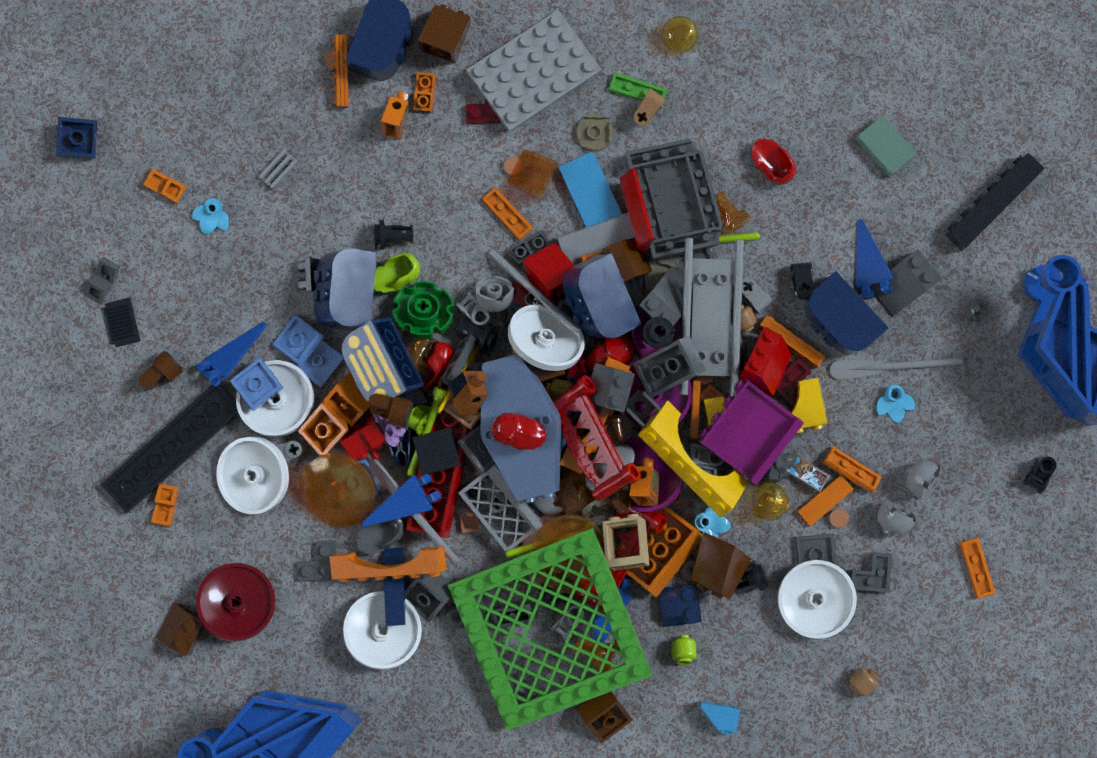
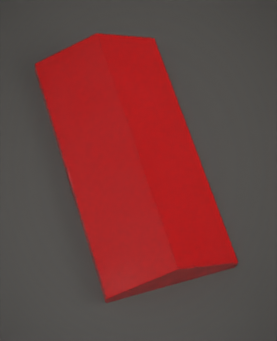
M632 168L619 179L637 248L642 253H647L654 240L637 171L636 168Z

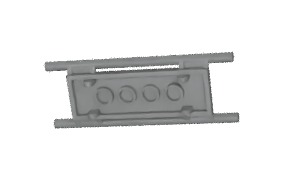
M685 238L682 338L690 336L691 315V340L707 370L699 375L731 376L730 396H733L736 392L734 389L739 383L744 240H736L735 260L693 258V239ZM732 283H734L732 353H730ZM691 286H692V311H691ZM688 380L680 384L681 395H688Z

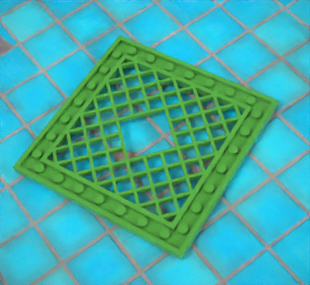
M593 527L448 585L507 731L653 675ZM582 554L583 559L577 557V555ZM570 558L567 567L559 564V562ZM573 559L583 563L580 573L570 569ZM552 566L549 574L540 571L541 569ZM555 566L565 570L562 580L552 576ZM585 566L587 567L591 577H588L583 574ZM568 572L578 576L575 585L564 581ZM534 573L531 581L522 578L526 575ZM537 573L547 577L544 587L534 583ZM581 577L591 581L587 591L577 587ZM550 579L560 583L557 592L546 588ZM516 580L513 588L504 585L508 582ZM519 580L529 584L526 594L516 590ZM563 584L573 588L569 598L559 594ZM593 584L598 595L590 592ZM532 586L542 590L539 599L528 595ZM498 587L495 595L486 592L488 590ZM501 587L511 591L508 601L498 597ZM575 590L586 594L582 604L572 600ZM544 592L554 595L551 605L541 601ZM514 593L524 597L521 606L511 603ZM480 594V596H479V598H478V601H477L476 598H475V595ZM483 595L493 598L490 608L480 604ZM588 595L598 599L595 609L585 605ZM557 597L568 601L564 611L554 607ZM526 599L536 602L533 612L523 608ZM496 600L506 604L503 613L493 610ZM570 603L580 607L577 616L567 612ZM600 603H602L606 614L597 611ZM539 604L575 619L561 654L525 639ZM508 606L518 609L515 619L505 615ZM480 608L488 611L485 620ZM583 608L593 612L589 622L579 618ZM521 611L531 615L528 625L518 621ZM491 613L501 617L497 626L487 622ZM596 614L606 618L603 627L592 623ZM503 618L513 622L510 632L500 628ZM577 621L588 625L584 634L574 630ZM608 621L613 632L605 629ZM516 624L526 628L523 637L513 633ZM487 626L496 629L493 637H491ZM590 627L601 631L597 640L587 636ZM498 631L508 635L505 644L495 640ZM603 632L613 636L610 646L600 642ZM572 633L582 637L579 647L569 643ZM511 636L521 640L517 650L507 646ZM585 639L595 643L592 653L582 649ZM615 639L617 640L620 650L613 648ZM523 642L534 646L530 655L520 651ZM494 644L503 647L500 656ZM598 645L608 649L605 658L594 654ZM567 646L577 650L574 659L564 656ZM536 648L546 652L543 661L533 657ZM505 649L516 653L512 662L502 658ZM610 651L621 655L617 664L607 660ZM580 652L590 656L587 665L576 661ZM549 653L559 657L556 666L546 663ZM518 654L528 658L525 668L515 664ZM623 657H624V660H625L626 663L620 665V664H621V661H622V659H623ZM592 658L603 662L599 671L589 667ZM561 659L572 663L568 672L558 668ZM531 660L541 664L538 673L528 670ZM502 662L510 665L507 674L505 672ZM605 663L614 667L602 672ZM574 665L584 668L581 678L571 674ZM543 666L554 670L550 679L540 675ZM513 667L523 671L520 680L510 677ZM587 670L596 674L584 679ZM556 671L566 675L563 685L553 681ZM525 673L536 677L532 686L522 682ZM569 677L578 681L566 686ZM538 678L548 682L545 692L535 688ZM510 681L518 684L515 692L512 689ZM551 684L559 687V689L548 693ZM520 685L530 689L527 699L517 695ZM533 691L541 694V696L530 699ZM517 699L522 700L524 702L518 704Z

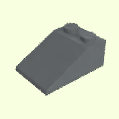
M917 249L890 270L893 275V279L889 280L892 293H882L880 283L872 285L871 288L889 313L894 316L942 278L919 249Z
M671 266L635 309L647 320L653 317H664L674 325L683 315L684 276ZM691 286V303H692V286Z
M690 336L679 339L633 363L650 398L707 371Z

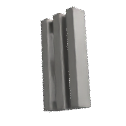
M283 149L259 175V178L274 189L297 165L298 161ZM286 155L287 157L277 166V168L267 178H265V176L274 168V166ZM289 160H291L292 162L289 164V166L277 177V179L273 183H271L270 181L289 162Z

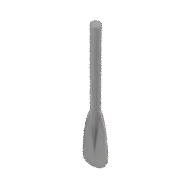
M494 249L488 252V255L538 299L561 323L571 331L580 333L582 328L572 318L552 303Z
M963 358L891 363L873 360H837L830 365L829 371L835 379H850L875 375L887 370L963 365Z
M372 459L369 462L371 472L391 494L400 488L379 461ZM420 513L411 515L437 546H444L445 556L453 565H456L460 561L423 516Z

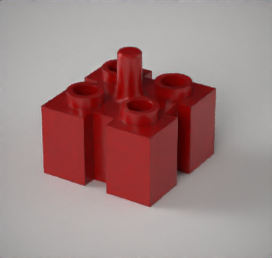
M372 414L355 426L348 428L347 433L340 439V443L352 461L357 459L360 461L368 456V453L372 459H380L376 450L383 447L386 441Z

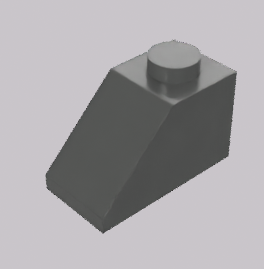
M526 599L523 608L533 612L535 608L534 601ZM523 600L513 601L511 603L521 606ZM506 605L500 606L493 610L503 613V610ZM508 606L505 615L515 619L518 609ZM521 611L518 621L528 624L531 615ZM537 612L533 618L532 623H534L537 618ZM493 614L494 623L497 626L501 617ZM503 618L500 628L512 627L513 622Z

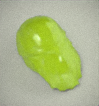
M400 253L389 257L383 265L375 269L374 289L382 293H389L410 285L420 274L418 260L410 253Z

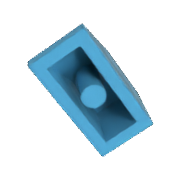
M699 702L702 710L715 728L720 730L721 734L731 735L732 732L737 733L740 708Z

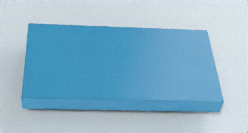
M593 151L558 167L585 227L622 215Z

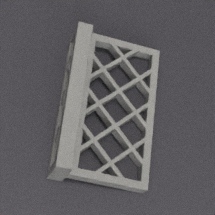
M493 463L486 471L458 492L505 551L513 549L534 531L543 527V521L528 503H524V500H516L496 463ZM487 475L493 480L492 488L481 487V481ZM469 489H478L477 500L469 499L465 492ZM480 490L492 491L491 501L479 500ZM494 491L503 492L505 503L493 502ZM479 503L491 504L489 515L481 514L478 511ZM492 506H504L503 516L492 515ZM506 506L516 508L517 518L505 517ZM491 518L503 520L502 530L491 527ZM505 520L516 521L515 531L504 530ZM518 521L527 522L531 529L527 532H517ZM503 533L515 535L514 542L509 546L502 540Z

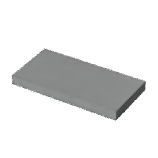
M625 213L558 236L557 239L563 253L574 265L582 262L581 256L597 252L603 255V248L635 236L629 213Z

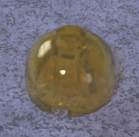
M686 16L672 17L663 26L661 41L669 52L685 54L696 46L698 28L695 22Z
M769 481V484L765 482L759 488L757 496L761 497L758 506H753L755 517L766 521H775L787 513L790 506L788 503L789 499L787 492L782 486Z

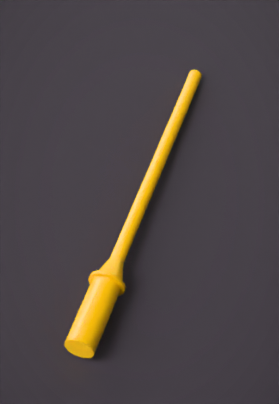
M474 344L475 349L466 360L468 363L461 370L462 372L466 370L471 362H474V358L478 353L477 345ZM448 391L443 402L438 408V413H441L449 397L451 396L450 391Z

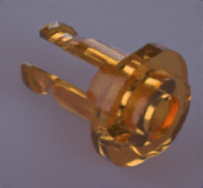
M724 191L715 195L720 216L724 222L722 225L723 232L729 231L733 233L751 219L745 209L738 211L732 201L725 196Z
M434 338L426 340L415 339L408 352L419 374L427 371L429 367L425 361L431 350V345L435 341Z

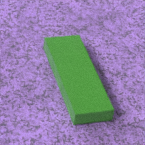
M614 72L608 91L642 101L650 88L664 98L668 89Z

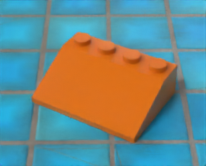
M668 507L654 511L665 514L667 521L659 533L651 530L654 536L650 532L648 534L651 537V540H647L649 566L631 568L626 573L656 598L701 543L703 536L696 528ZM622 541L615 548V550L625 549Z

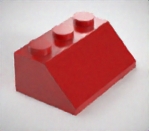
M764 327L739 376V382L741 380L744 382L747 379L771 398L774 396L792 356V352L782 335Z

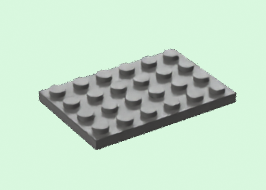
M557 10L468 68L466 73L510 133L600 73L602 69L560 11Z

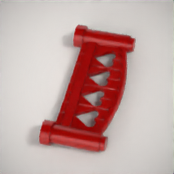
M584 375L577 380V384L552 401L560 414L561 429L567 446L579 468L594 485L595 488L592 491L593 498L596 501H602L629 483L634 484L639 481L641 474L633 463H628L624 466L589 398L596 391L595 384L590 377ZM569 411L582 412L576 426L572 424V419L568 416ZM578 428L590 429L585 443L581 442V436L577 434ZM587 445L599 446L593 461L589 457L590 454L586 452ZM596 463L608 464L603 478L599 477L598 471L595 469Z
M630 509L626 514L618 512L613 516L624 519L628 515L638 514L646 521L647 536L650 530L659 533L667 521V516L661 512H639ZM633 526L634 532L619 533L618 529H613L614 536H620L625 549L615 550L616 559L636 556L640 550L638 526ZM602 529L597 539L599 541L603 553L605 554L604 536ZM585 566L583 574L588 577H591L587 567ZM629 569L611 571L617 588H619ZM581 577L577 587L587 591L590 581ZM593 584L590 592L598 595ZM575 590L574 596L584 600L586 594ZM588 595L586 602L596 607L598 599ZM600 603L598 609L601 610L602 613L606 614L602 606V603Z

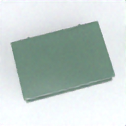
M883 115L855 138L861 148L867 152L888 177L916 154L915 150Z

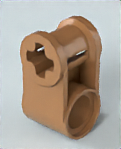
M650 88L634 114L635 122L640 126L647 125L666 99ZM646 112V118L648 119L640 122L637 114Z

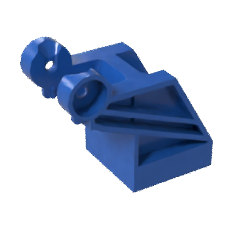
M1059 255L1048 260L1045 265L1036 266L1031 269L1023 278L1022 285L1028 298L1037 302L1017 355L1067 418L1087 426L1097 425V329L1090 327L1089 284L1082 277L1081 266L1077 260L1071 256Z
M265 690L260 696L252 697L224 731L219 728L205 729L197 736L184 742L178 751L177 758H252L256 755L261 758H331L363 719L344 703Z

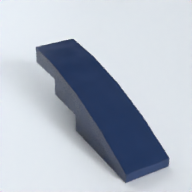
M403 547L387 548L384 550V565L404 563ZM405 575L404 578L400 579L386 576V579H384L386 626L406 625Z

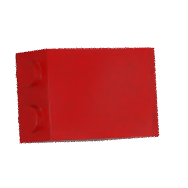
M553 243L550 246L544 247L541 251L526 257L523 260V268L530 283L558 307L560 299L565 300L566 298L562 285L563 277L575 265L557 244Z

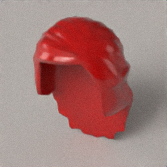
M758 139L751 149V156L757 169L765 175L767 180H770L775 185L789 183L796 174V164L789 153L772 139Z
M621 335L616 338H607L597 345L586 358L588 373L592 376L595 363L604 365L608 357L623 364L630 362L635 351L631 339Z
M434 341L430 354L424 360L425 368L429 371L428 378L424 382L425 386L422 387L424 392L431 390L438 384L439 377L442 378L454 354L452 347L443 341Z
M502 413L495 418L492 424L494 439L504 446H511L519 450H535L537 447L540 448L546 440V430L542 428L541 423L521 414Z

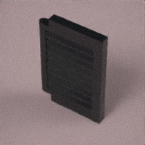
M131 298L106 303L107 307L102 308L110 345L115 344L116 347L140 342Z

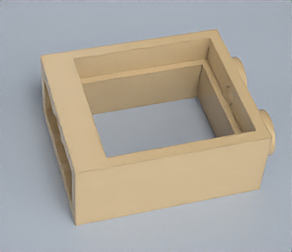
M631 514L624 519L611 517L609 521L602 522L605 558L611 571L649 566L645 519L638 514ZM638 526L640 555L616 559L613 529Z

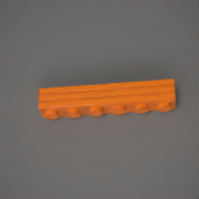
M347 34L335 35V38H333V45H335V50H333V57H335L333 68L336 69V74H334V81H336V85H334V93H336L334 104L337 107H349L348 66L345 62L348 54Z
M766 315L758 326L760 329L766 327L782 335L792 352L813 367L818 368L825 358L821 351H816L811 344L805 343L801 337L795 336L794 332L784 328L783 324L777 323L773 317Z

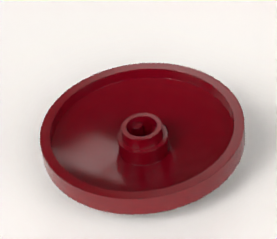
M243 563L225 564L211 571L202 581L196 596V611L204 628L213 636L230 642L245 641L258 635L270 622L275 609V593L268 578L257 568ZM232 601H237L238 606L233 607Z

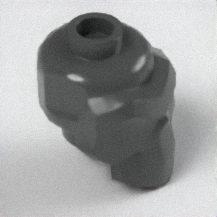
M791 453L780 454L762 477L763 480L769 483H779L782 479H787L789 466L795 465L797 455Z

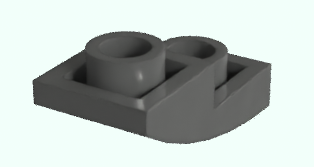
M541 230L528 239H524L510 247L509 250L517 265H520L529 255H533L552 244L545 231Z

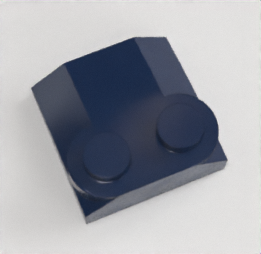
M58 117L56 156L96 159L98 120Z
M696 583L665 587L658 595L663 627L702 622Z

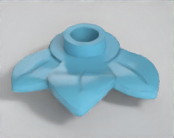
M208 199L204 205L197 206L193 210L192 219L200 221V230L204 235L210 234L216 227L223 231L228 229L229 218L223 211L222 203L218 199ZM211 204L215 206V211L210 210Z
M899 385L889 386L885 391V396L881 397L877 402L878 415L888 413L890 418L896 423H900L903 419L905 410L915 409L913 398L905 394L903 388ZM892 391H896L898 393V396L896 398H893L891 396Z
M709 506L705 512L698 513L694 518V526L702 534L706 532L718 538V533L727 532L731 528L730 522L723 516L719 517ZM702 519H706V525L702 524Z

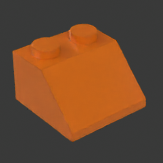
M321 403L298 432L322 458H325L347 433L348 426L347 422L326 403Z

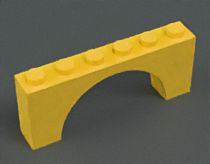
M818 378L797 382V398L790 412L804 422L797 433L804 432L803 428L811 427V430L822 429L823 424H827ZM723 396L703 400L708 428L712 424L711 418L717 411L720 413L724 408Z
M667 400L659 406L662 409L661 411L655 410L646 422V426L641 429L638 435L719 517H722L734 508L749 482L736 469L725 476H715L699 468L687 455L679 438L678 420L681 413Z

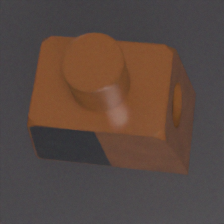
M464 371L447 384L459 416L476 415L485 401L488 392L484 384L486 375L483 372Z

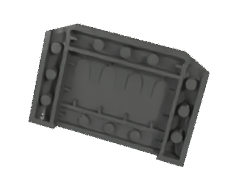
M690 138L625 152L627 171L636 168L654 240L649 248V254L652 260L684 254L685 238L693 239V251L718 246L723 223L704 154L692 144Z

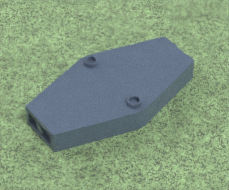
M518 354L482 363V372L486 375L484 384L488 392L485 401L481 405L480 433L483 443L517 501L524 500V503L536 501L535 497L542 496L543 499L553 497L554 492L559 491L561 418L557 408L531 364L522 359ZM511 412L534 419L541 423L542 428L546 430V440L540 448L537 447L535 450H519L511 446H504L496 441L492 434V424L495 418L502 413Z

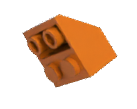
M350 372L323 400L350 426L355 425L371 408L369 402L356 387L355 380Z

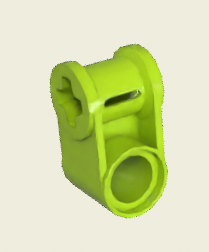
M422 404L414 407L407 427L420 435L431 407Z

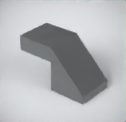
M105 257L101 258L96 275L87 282L85 296L102 304L117 279L120 266Z

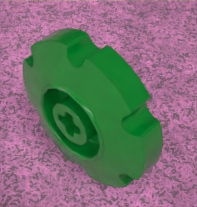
M426 281L414 282V287H403L393 300V307L396 308L392 310L394 323L401 332L409 331L411 338L420 340L432 339L433 333L443 334L452 323L453 314L450 313L454 309L452 298L445 289H436L435 283Z

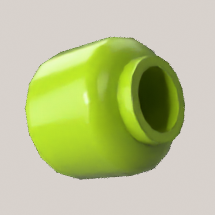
M679 635L677 639L671 642V657L678 665L692 664V661L697 657L696 642L689 638L688 635Z

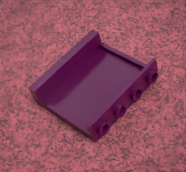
M745 379L744 382L741 380L736 385L734 395L732 397L728 396L724 401V408L721 412L717 411L711 418L712 424L709 428L705 427L701 431L699 442L757 485L804 422L753 385L749 380Z

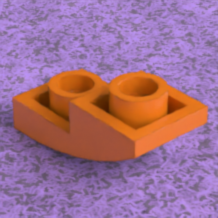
M417 72L413 110L432 112L436 80L435 73Z

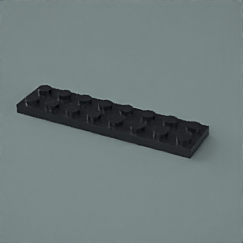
M221 384L217 387L211 385L104 481L101 486L126 513H129L239 414L236 401Z

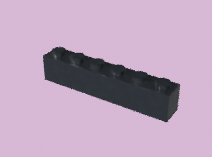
M1030 153L1024 156L1020 154L1012 162L1014 166L1011 169L1006 168L999 175L1001 179L997 183L993 181L986 188L988 190L985 196L979 195L973 201L975 206L972 209H965L960 214L962 219L958 223L954 221L947 228L949 232L945 236L961 251L967 248L1045 169Z

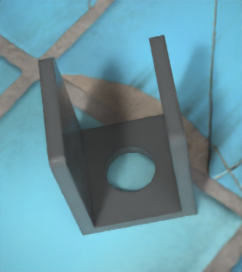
M638 389L628 399L625 411L644 428L646 425L642 421L654 409L658 411L662 409L643 390ZM637 401H642L645 405L644 410L641 412L634 410V404Z

